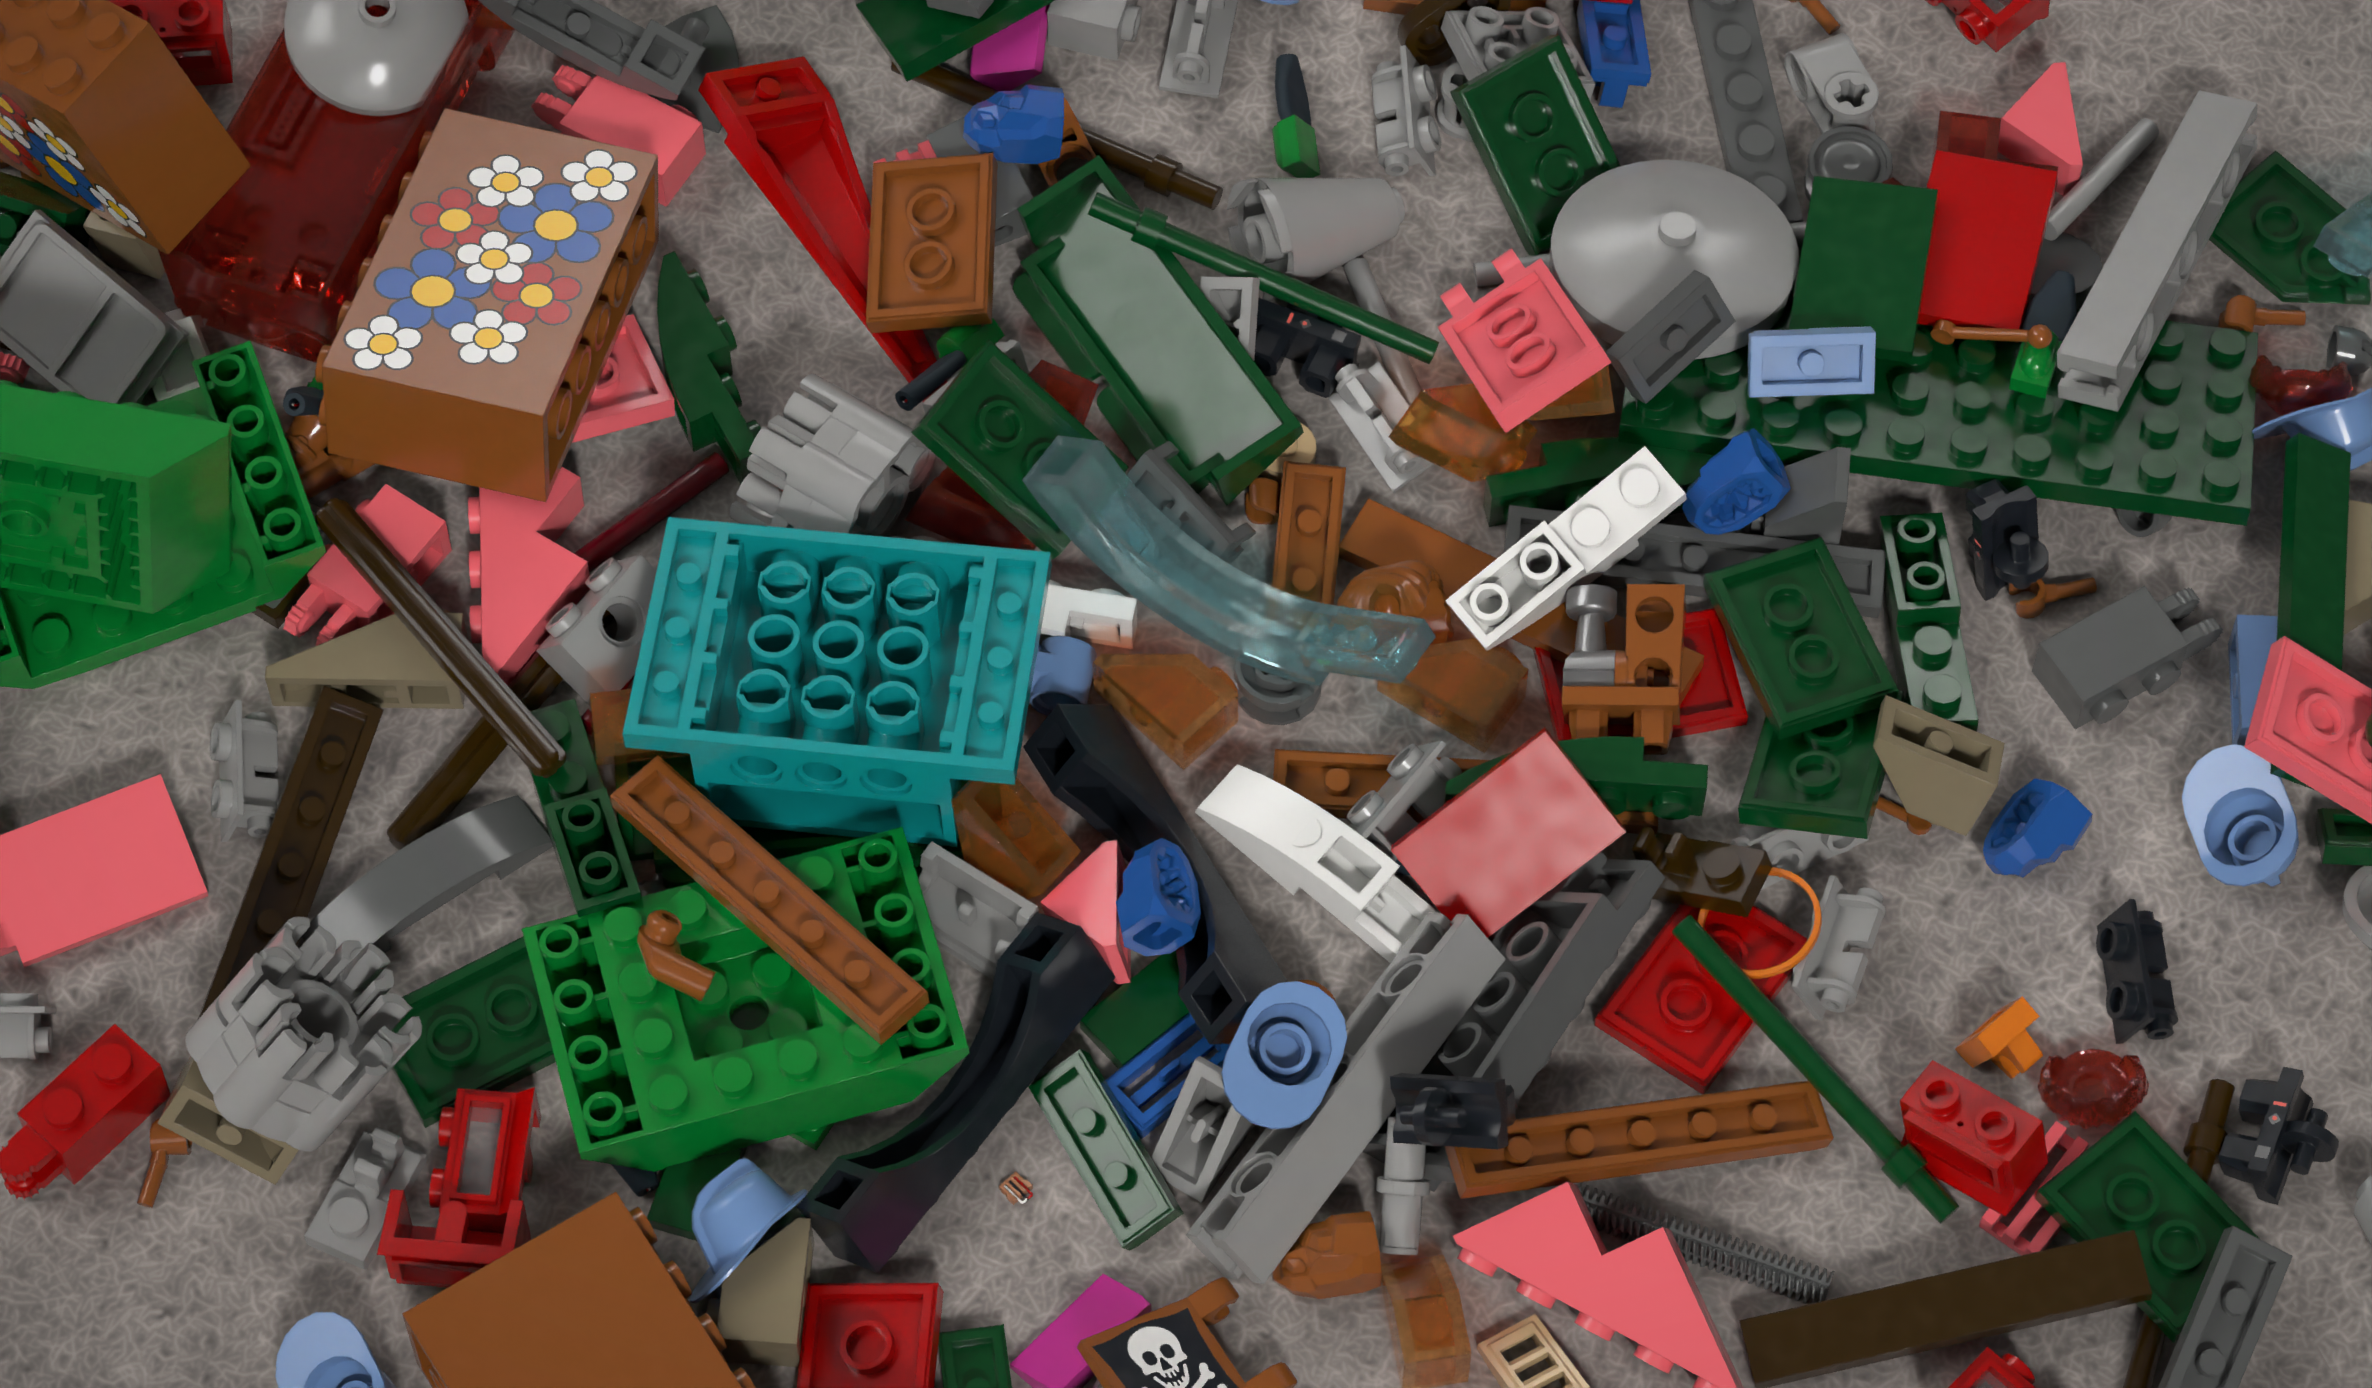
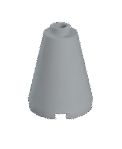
M1249 178L1233 185L1227 205V210L1238 207V225L1228 228L1232 251L1306 284L1395 237L1398 233L1399 225L1403 222L1405 216L1404 203L1400 193L1396 188L1390 187L1382 178ZM1267 293L1262 297V299L1267 301L1278 299Z

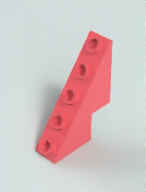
M562 466L546 502L480 487L479 496L468 497L470 534H480V550L469 551L471 589L481 588V605H470L472 643H482V657L507 686L550 635L545 627L551 618L567 604L573 602L576 605L590 589L585 584L590 576L588 561L555 543L584 507L581 478Z
M1566 1182L1453 1235L1456 1244L1463 1247L1457 1257L1460 1261L1490 1277H1493L1497 1268L1500 1267L1521 1279L1516 1291L1549 1309L1552 1308L1556 1299L1580 1311L1574 1323L1591 1333L1610 1341L1615 1331L1639 1343L1633 1355L1668 1374L1675 1363L1697 1375L1698 1377L1693 1388H1744L1670 1229L1661 1227L1608 1252L1578 1186Z

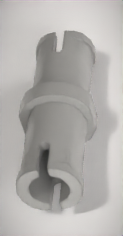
M1389 1117L1384 1176L1377 1177L1376 1191L1383 1193L1380 1252L1395 1255H1418L1423 1196L1430 1194V1180L1424 1179L1426 1145L1393 1143V1128L1396 1117Z

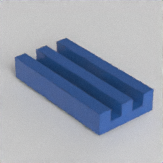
M1190 1012L1105 1080L1141 1139L1169 1118L1186 1079L1144 1113H1142L1140 1108L1192 1067L1197 1057H1204L1216 1048L1219 1052L1208 1061L1221 1068L1223 1067L1225 1054L1230 1044H1209L1204 1036L1181 1056L1159 1071L1154 1078L1129 1098L1122 1092L1195 1031L1199 1030L1202 1033Z

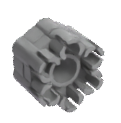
M813 373L807 375L800 382V388L809 393L808 398L794 391L785 405L784 417L779 414L769 420L767 428L762 427L755 437L749 450L752 454L747 462V469L752 473L745 477L736 493L737 496L746 500L748 504L745 506L738 501L732 503L730 508L731 519L741 524L900 537L917 515L921 498L937 456L911 433L913 429L886 415L883 411L834 383L831 384Z
M293 917L283 925L259 954L256 952L189 1029L185 1041L189 1054L197 1063L204 1082L213 1094L216 1108L227 1121L237 1127L252 1129L268 1138L286 1142L295 1149L314 1151L321 1147L419 1039L422 1033V1024L419 1016L411 1017L397 1033L392 1032L412 1007L400 995L396 993L386 994L394 985L393 971L386 969L390 960L382 950L369 942L362 949L360 941L354 940L344 941L336 950V939L321 925L298 948L296 942L310 927V919L306 917Z

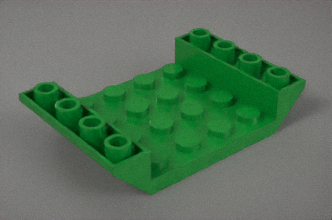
M251 340L191 361L200 387L147 405L148 408L155 411L184 416L202 414L218 422L231 424L233 561L230 572L154 614L0 588V687L36 689L254 612L257 606L283 598L327 552Z

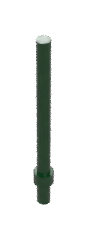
M1099 192L1096 193L1087 215L1133 234L1131 241L1151 250H1154L1156 245L1228 277L1259 278L1260 291L1424 363L1430 364L1439 344L1438 341L1167 223L1168 216L1147 206H1145L1142 212Z
M1692 915L1683 919L1672 931L1675 937L1882 1160L1885 1165L1881 1170L1896 1187L1901 1189L1905 1186L1940 1224L1956 1212L1960 1206L1925 1169L1928 1161L1911 1143L1904 1146Z

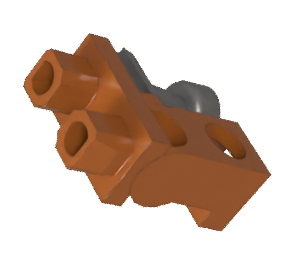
M1594 584L1578 585L1569 588L1566 591V613L1569 618L1578 621L1575 650L1565 659L1563 667L1562 709L1564 723L1569 724L1571 738L1608 736L1609 724L1634 725L1633 737H1644L1643 755L1667 754L1673 733V725H1680L1683 645L1686 621L1685 584H1627L1626 650H1606L1604 622L1613 619L1617 613V591L1608 586Z

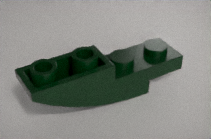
M673 251L664 255L658 281L657 317L663 367L667 385L674 397L675 413L693 452L716 442L741 485L745 477L752 473L747 469L748 458L752 454L749 450L761 427L756 420L746 423L738 409L742 406V400L731 378L733 371L730 355L731 351L737 349L736 340L726 319L722 315L713 318L706 306L710 299L705 284L697 270L693 268L686 271L677 254Z
M1618 437L1579 438L1541 443L1538 467L1486 476L1483 507L1489 527L1506 524L1510 505L1566 511L1645 445L1618 442ZM1645 446L1685 493L1688 487L1700 476V469L1714 456L1712 454ZM1683 503L1658 523L1663 522L1670 515L1684 513L1682 509Z
M1943 513L1880 516L1881 550L1885 551L1884 592L1898 690L1904 691V703L1977 732L1979 719L1959 625L1961 602Z
M575 698L530 711L566 753L565 763L551 777L536 776L530 769L529 772L553 849L578 917L642 899L607 789L603 785Z
M1605 736L1557 742L1614 815L1621 814L1624 811L1653 812L1655 816L1666 820H1680L1690 815L1702 816L1707 792L1708 765L1643 760L1644 737ZM1511 753L1477 765L1447 781L1444 804Z

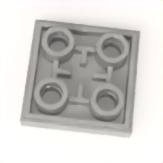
M1485 6L1473 7L1470 11H1445L1441 30L1468 81L1547 36L1559 35L1588 98L1591 100L1595 82L1556 12L1542 7H1531L1526 11H1496Z

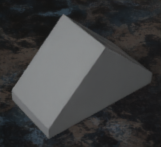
M1199 1056L1192 1064L1151 1158L1166 1183L1202 1203L1255 1124H1252L1235 1111L1224 1093L1221 1075L1222 1068Z

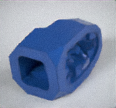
M1026 84L1019 91H999L989 99L974 105L964 117L963 138L979 154L993 153L996 160L1004 163L1040 164L1060 158L1064 126L1063 89Z
M1754 428L1732 437L1728 446L1709 459L1707 464L1700 469V476L1688 487L1686 492L1687 500L1684 501L1682 507L1688 522L1706 534L1720 535L1742 529L1776 507L1790 491L1791 487L1783 462L1771 444Z
M2035 778L2012 795L1993 821L1984 840L1983 854L1986 863L1995 874H2012L2023 878L2038 865L2055 862L2063 851L2074 850L2092 822V813L2068 789L2052 781Z
M1163 838L1135 851L1132 860L1123 872V892L1116 901L1124 947L1146 957L1171 954L1195 937L1201 915L1198 884L1189 860L1178 845Z

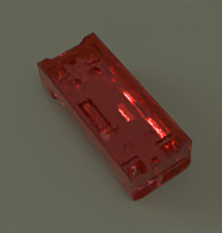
M464 0L469 22L424 104L414 110L388 116L352 113L340 109L316 95L295 71L286 49L283 29L226 129L251 166L168 255L158 249L174 295L176 307L178 309L181 308L182 313L186 317L201 315L202 320H208L205 324L207 326L317 363L321 348L325 344L332 346L337 335V320L343 303L346 300L353 301L358 291V275L366 257L373 258L378 249L379 230L384 217L387 214L394 215L398 207L399 189L406 172L414 173L418 165L419 147L424 133L427 130L434 131L444 108L458 110L478 72L491 71L495 68L516 29L500 19L478 0ZM373 5L366 10L374 17L384 16L388 12L381 5Z

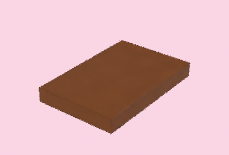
M993 153L873 163L866 324L870 333L992 324L998 163Z

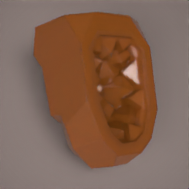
M1364 1211L1331 1215L1325 1221L1308 1224L1272 1272L1273 1281L1294 1295L1315 1299L1364 1293L1380 1287L1382 1279L1380 1250L1371 1212Z

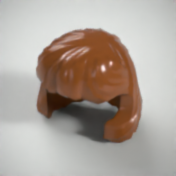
M1406 560L1367 569L1355 576L1338 598L1335 612V633L1337 642L1343 652L1358 665L1375 670L1390 666L1396 661H1410L1418 667L1423 664L1437 665L1438 661L1444 660L1447 656L1445 646L1448 643V639L1454 636V629L1451 625L1450 608L1445 604L1447 596L1444 592L1440 575L1426 562Z

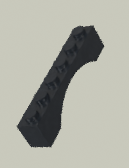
M1057 704L1023 746L1024 750L1051 793L1081 815L1108 841L1117 840L1121 853L1128 863L1132 860L1135 851L1160 838L1166 839L1181 848L1189 860L1198 884L1201 915L1195 937L1176 950L1179 968L1178 995L1209 1044H1231L1247 1009L1257 996L1275 984L1288 982V980L1112 705Z
M1036 912L997 960L992 992L980 1029L969 1049V1054L965 1057L945 1089L919 1117L892 1137L865 1150L838 1156L798 1204L797 1208L805 1218H811L812 1228L835 1257L878 1273L897 1252L899 1246L927 1211L938 1201L940 1195L968 1160L976 1154L981 1144L1005 1114L1016 1104L1021 1094L1046 1063L1056 1054L1058 1048L1087 1012L1094 1007L1099 997L1115 979V975L1081 926Z

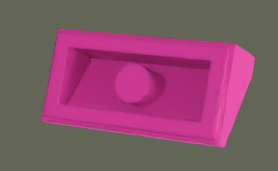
M1050 4L974 45L970 65L971 77L995 90L1011 91L1041 74L1048 26L1047 12Z
M1102 1274L1010 1363V1368L1032 1388H1083L1095 1375L1077 1349L1079 1342L1087 1337L1151 1312V1303L1142 1295Z

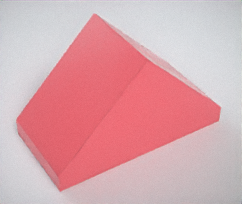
M2065 62L2053 63L2001 118L1995 150L2015 164L2058 171L2056 192L2062 196H2065L2079 182L2083 167Z
M1117 840L1103 842L1040 903L1045 915L1081 926L1115 975L1113 981L1116 984L1131 983V949L1124 947L1116 901L1123 892V872L1127 866Z

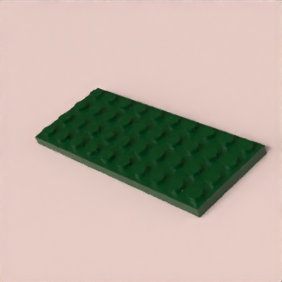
M1794 293L1785 313L1770 330L1789 329ZM2166 320L2118 412L2058 398V384L2067 372L2061 371L2057 364L2046 399L2010 390V379L2022 342L1955 339L1952 344L1945 345L1938 343L1931 337L1930 333L1933 326L1918 324L1912 363L1875 358L1874 394L1749 397L1747 394L1748 345L1726 354L1694 359L1647 404L1632 397L1625 386L1618 442L1716 455L1728 446L1732 437L1754 428L1771 444L1783 464L1787 465L1836 447L1851 448L1849 473L1967 489H1973L1993 479H1997L2009 492L2027 485L2037 498L2243 526H2247L2251 510L2254 433H2252L2255 423L2257 332Z

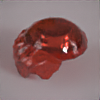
M2259 355L2255 365L2251 368L2250 377L2248 378L2249 384L2256 388V393L2259 394L2260 399L2265 401L2280 416L2312 406L2345 399L2353 389L2351 375L2345 362L2332 367L2329 371L2326 369H2322L2319 372L2305 369L2282 370L2278 365L2273 366L2266 355Z
M2100 1049L2076 1051L2064 1059L2059 1055L2049 1056L2041 1069L2038 1081V1091L2041 1100L2046 1104L2049 1111L2056 1114L2058 1121L2067 1120L2070 1126H2081L2085 1130L2092 1127L2099 1128L2103 1124L2117 1125L2124 1117L2132 1114L2138 1104L2143 1102L2149 1088L2145 1069L2137 1055H2125L2122 1058L2110 1051Z

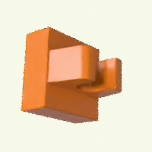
M2022 996L1995 1012L1961 1042L1955 1050L1972 1068L1990 1059L2010 1079H2013L2020 1072L2022 1074L2025 1073L2043 1057L2041 1050L2026 1030L2040 1016Z

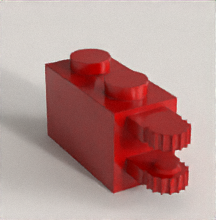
M116 1024L111 1026L17 1113L23 1128L7 1141L8 1145L6 1147L2 1146L0 1152V1173L10 1195L14 1194L16 1199L18 1197H23L24 1200L26 1197L33 1198L32 1196L35 1193L39 1194L38 1190L40 1188L47 1187L61 1173L74 1185L78 1183L170 1097L171 1093L160 1063Z

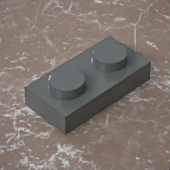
M1694 270L1605 353L1611 360L1613 367L1631 396L1647 404L1736 321L1711 279Z

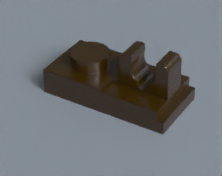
M1650 827L1642 828L1632 847L1636 860L1652 861L1665 876L1664 881L1652 899L1748 917L1772 868L1765 850L1711 840L1691 839L1677 832H1674L1673 835L1657 832L1655 836L1653 829Z

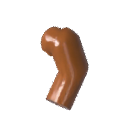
M665 910L653 911L648 915L647 924L639 927L637 943L648 973L656 980L702 1001L716 972L682 955L679 943L676 940L678 933L682 929L681 921L677 916Z

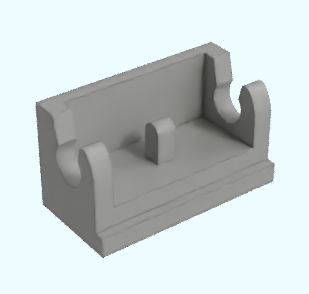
M931 842L921 854L920 866L922 871L918 880L938 946L994 980L997 960L1036 912L1039 913L1038 906L936 843Z

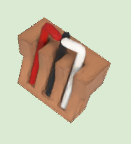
M1014 1172L999 1185L1001 1192L1013 1205L1018 1201L1024 1204L1033 1196L1031 1192L1033 1184L1027 1179L1024 1180L1017 1172Z

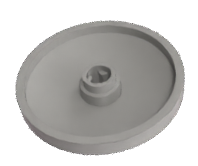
M1683 160L1636 162L1606 171L1582 185L1567 200L1557 216L1553 227L1549 256L1550 272L1590 331L1612 345L1694 270L1708 276L1736 322L1695 359L1714 357L1740 349L1748 345L1749 333L1758 330H1770L1783 316L1791 302L1799 264L1798 246L1793 229L1780 208L1764 192L1743 178L1728 171Z

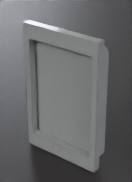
M34 210L0 259V341L20 358H23L27 364L60 391H71L87 399L115 404L128 402L140 404L151 387L156 385L158 377L189 335L188 332L41 210Z

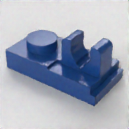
M1579 0L1576 14L1581 49L1583 50L1584 63L1595 82V86L1600 87L1597 104L1598 106L1622 108L1628 86L1647 87L1651 77L1640 0H1633L1632 4Z

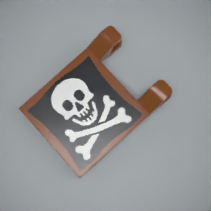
M1225 1277L1208 1283L1184 1299L1081 1340L1077 1346L1080 1354L1103 1388H1294L1297 1384V1379L1289 1367L1282 1362L1270 1366L1247 1382H1244L1207 1326L1215 1325L1225 1319L1230 1313L1227 1305L1235 1303L1239 1298L1238 1292Z

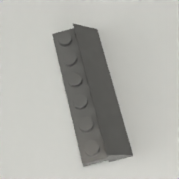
M1600 852L1488 937L1505 957V961L1420 1074L1505 1079V1085H1511L1514 1089L1516 1112L1521 1096L1537 1072L1543 1069L1549 1062L1552 1049L1570 1022L1583 1010L1585 999L1602 973L1616 960L1618 949L1635 923L1650 908L1651 899L1664 881L1665 876L1652 861L1608 859ZM1396 1107L1389 1117H1396ZM1388 1118L1363 1150V1152L1384 1164ZM1426 1145L1424 1179L1430 1180V1190L1435 1192L1441 1181L1455 1183L1445 1147Z

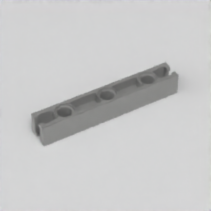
M2201 90L2198 91L2057 351V366L2061 371L2067 372L2058 384V398L2119 411L2257 149V135L2246 133L2249 126L2253 125L2257 118L2256 102Z
M1429 912L1346 1021L1347 1042L1343 1057L1317 1109L1308 1120L1292 1128L1273 1130L1266 1128L1188 1231L1186 1236L1222 1275L1228 1279L1238 1280L1244 1272L1253 1283L1264 1284L1396 1107L1395 1097L1390 1088V1076L1399 1073L1420 1074L1505 961V957L1468 915L1456 914L1452 921L1442 913Z

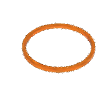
M1772 867L1769 875L1788 879L1799 885L1808 894L1813 903L1815 913L1813 930L1803 948L1786 962L1761 970L1742 969L1750 979L1772 977L1793 968L1810 953L1819 937L1822 926V912L1814 890L1804 879L1788 870ZM1700 909L1698 923L1705 929V921L1709 910Z

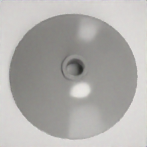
M288 0L285 11L284 35L286 49L290 61L301 80L310 90L326 102L340 109L362 115L388 116L401 114L432 101L456 78L464 63L469 45V16L464 0ZM373 5H381L388 12L384 16L374 17L366 10Z

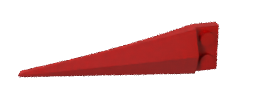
M804 56L706 73L698 91L728 133L724 143L869 330L866 324L871 205L833 97ZM922 329L871 333L908 383L937 361ZM945 380L940 386H938L932 393H930L922 401L924 402L932 394L939 390L943 385H945L947 383V380Z

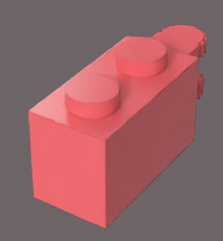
M562 65L552 80L557 89L568 97H572L576 102L571 105L558 97H553L552 94L549 95L547 92H541L531 105L536 116L541 121L551 124L555 129L561 131V134L658 155V203L667 207L706 155L702 122L692 112L680 105L669 106L646 93L619 85L598 75L593 78L579 70L576 71L573 67Z
M385 484L372 500L366 499L362 501L355 509V512L420 586L452 551L446 521L388 484ZM334 544L325 545L327 552L309 570L307 576L310 586L297 600V603L292 606V609L288 611L283 628L290 634L300 638L309 631L310 627L319 620L325 611H328L333 616L319 632V636L316 638V646L394 614Z

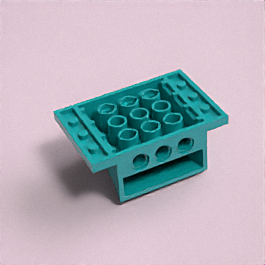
M668 517L622 733L625 748L690 754L696 789L738 826L859 838L903 826L907 842L921 844L934 842L941 846L957 847L962 780L1015 785L1052 568L1051 552Z

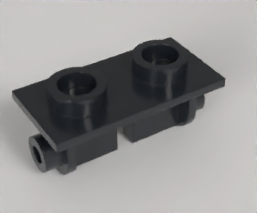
M2129 899L2097 925L2096 949L2103 962L2107 986L2106 1009L2108 1015L2112 1018L2116 1044L2126 1042L2140 1030H2146L2148 1038L2153 1040L2168 1038L2173 1035V1025L2178 1022L2171 981L2149 977V972L2162 974L2168 969L2162 923L2154 919V914L2151 911H2137L2136 900Z

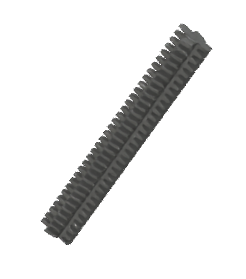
M1582 1183L1579 1186L1581 1195L1595 1225L1598 1223V1231H1602L1606 1226V1234H1610L1614 1229L1613 1236L1617 1237L1622 1232L1621 1239L1623 1240L1630 1234L1629 1242L1637 1237L1640 1238L1664 1227L1672 1231L1682 1255L1685 1254L1686 1262L1693 1257L1692 1264L1695 1265L1701 1259L1700 1267H1705L1709 1262V1270H1713L1715 1265H1717L1716 1272L1720 1273L1725 1268L1724 1275L1726 1276L1732 1270V1278H1737L1739 1273H1741L1740 1281H1744L1749 1276L1748 1284H1752L1756 1278L1757 1287L1761 1286L1764 1281L1763 1289L1767 1290L1772 1284L1771 1292H1776L1780 1286V1295H1784L1788 1290V1298H1792L1794 1293H1796L1795 1300L1799 1301L1804 1296L1803 1303L1805 1304L1811 1298V1304L1825 1301L1835 1271H1832L1827 1278L1826 1268L1819 1275V1266L1816 1265L1813 1272H1811V1263L1809 1262L1805 1269H1803V1260H1800L1798 1265L1795 1266V1257H1792L1787 1264L1786 1254L1779 1261V1252L1777 1251L1773 1258H1771V1249L1769 1248L1765 1255H1763V1246H1760L1756 1253L1755 1243H1752L1750 1249L1747 1250L1748 1242L1746 1240L1739 1247L1740 1239L1738 1237L1731 1244L1732 1236L1728 1235L1724 1242L1723 1232H1720L1716 1239L1715 1229L1707 1236L1708 1227L1706 1226L1702 1233H1699L1700 1224L1698 1223L1694 1230H1692V1221H1689L1686 1228H1684L1683 1218L1676 1225L1675 1215L1668 1222L1669 1214L1666 1212L1662 1219H1660V1210H1657L1653 1217L1652 1207H1649L1645 1214V1205L1643 1204L1639 1211H1636L1637 1202L1635 1201L1631 1208H1628L1629 1199H1626L1624 1204L1620 1205L1621 1196H1618L1615 1203H1613L1612 1193L1605 1200V1191L1602 1190L1600 1196L1597 1197V1188H1594L1590 1195L1589 1185H1586L1583 1192L1581 1191Z

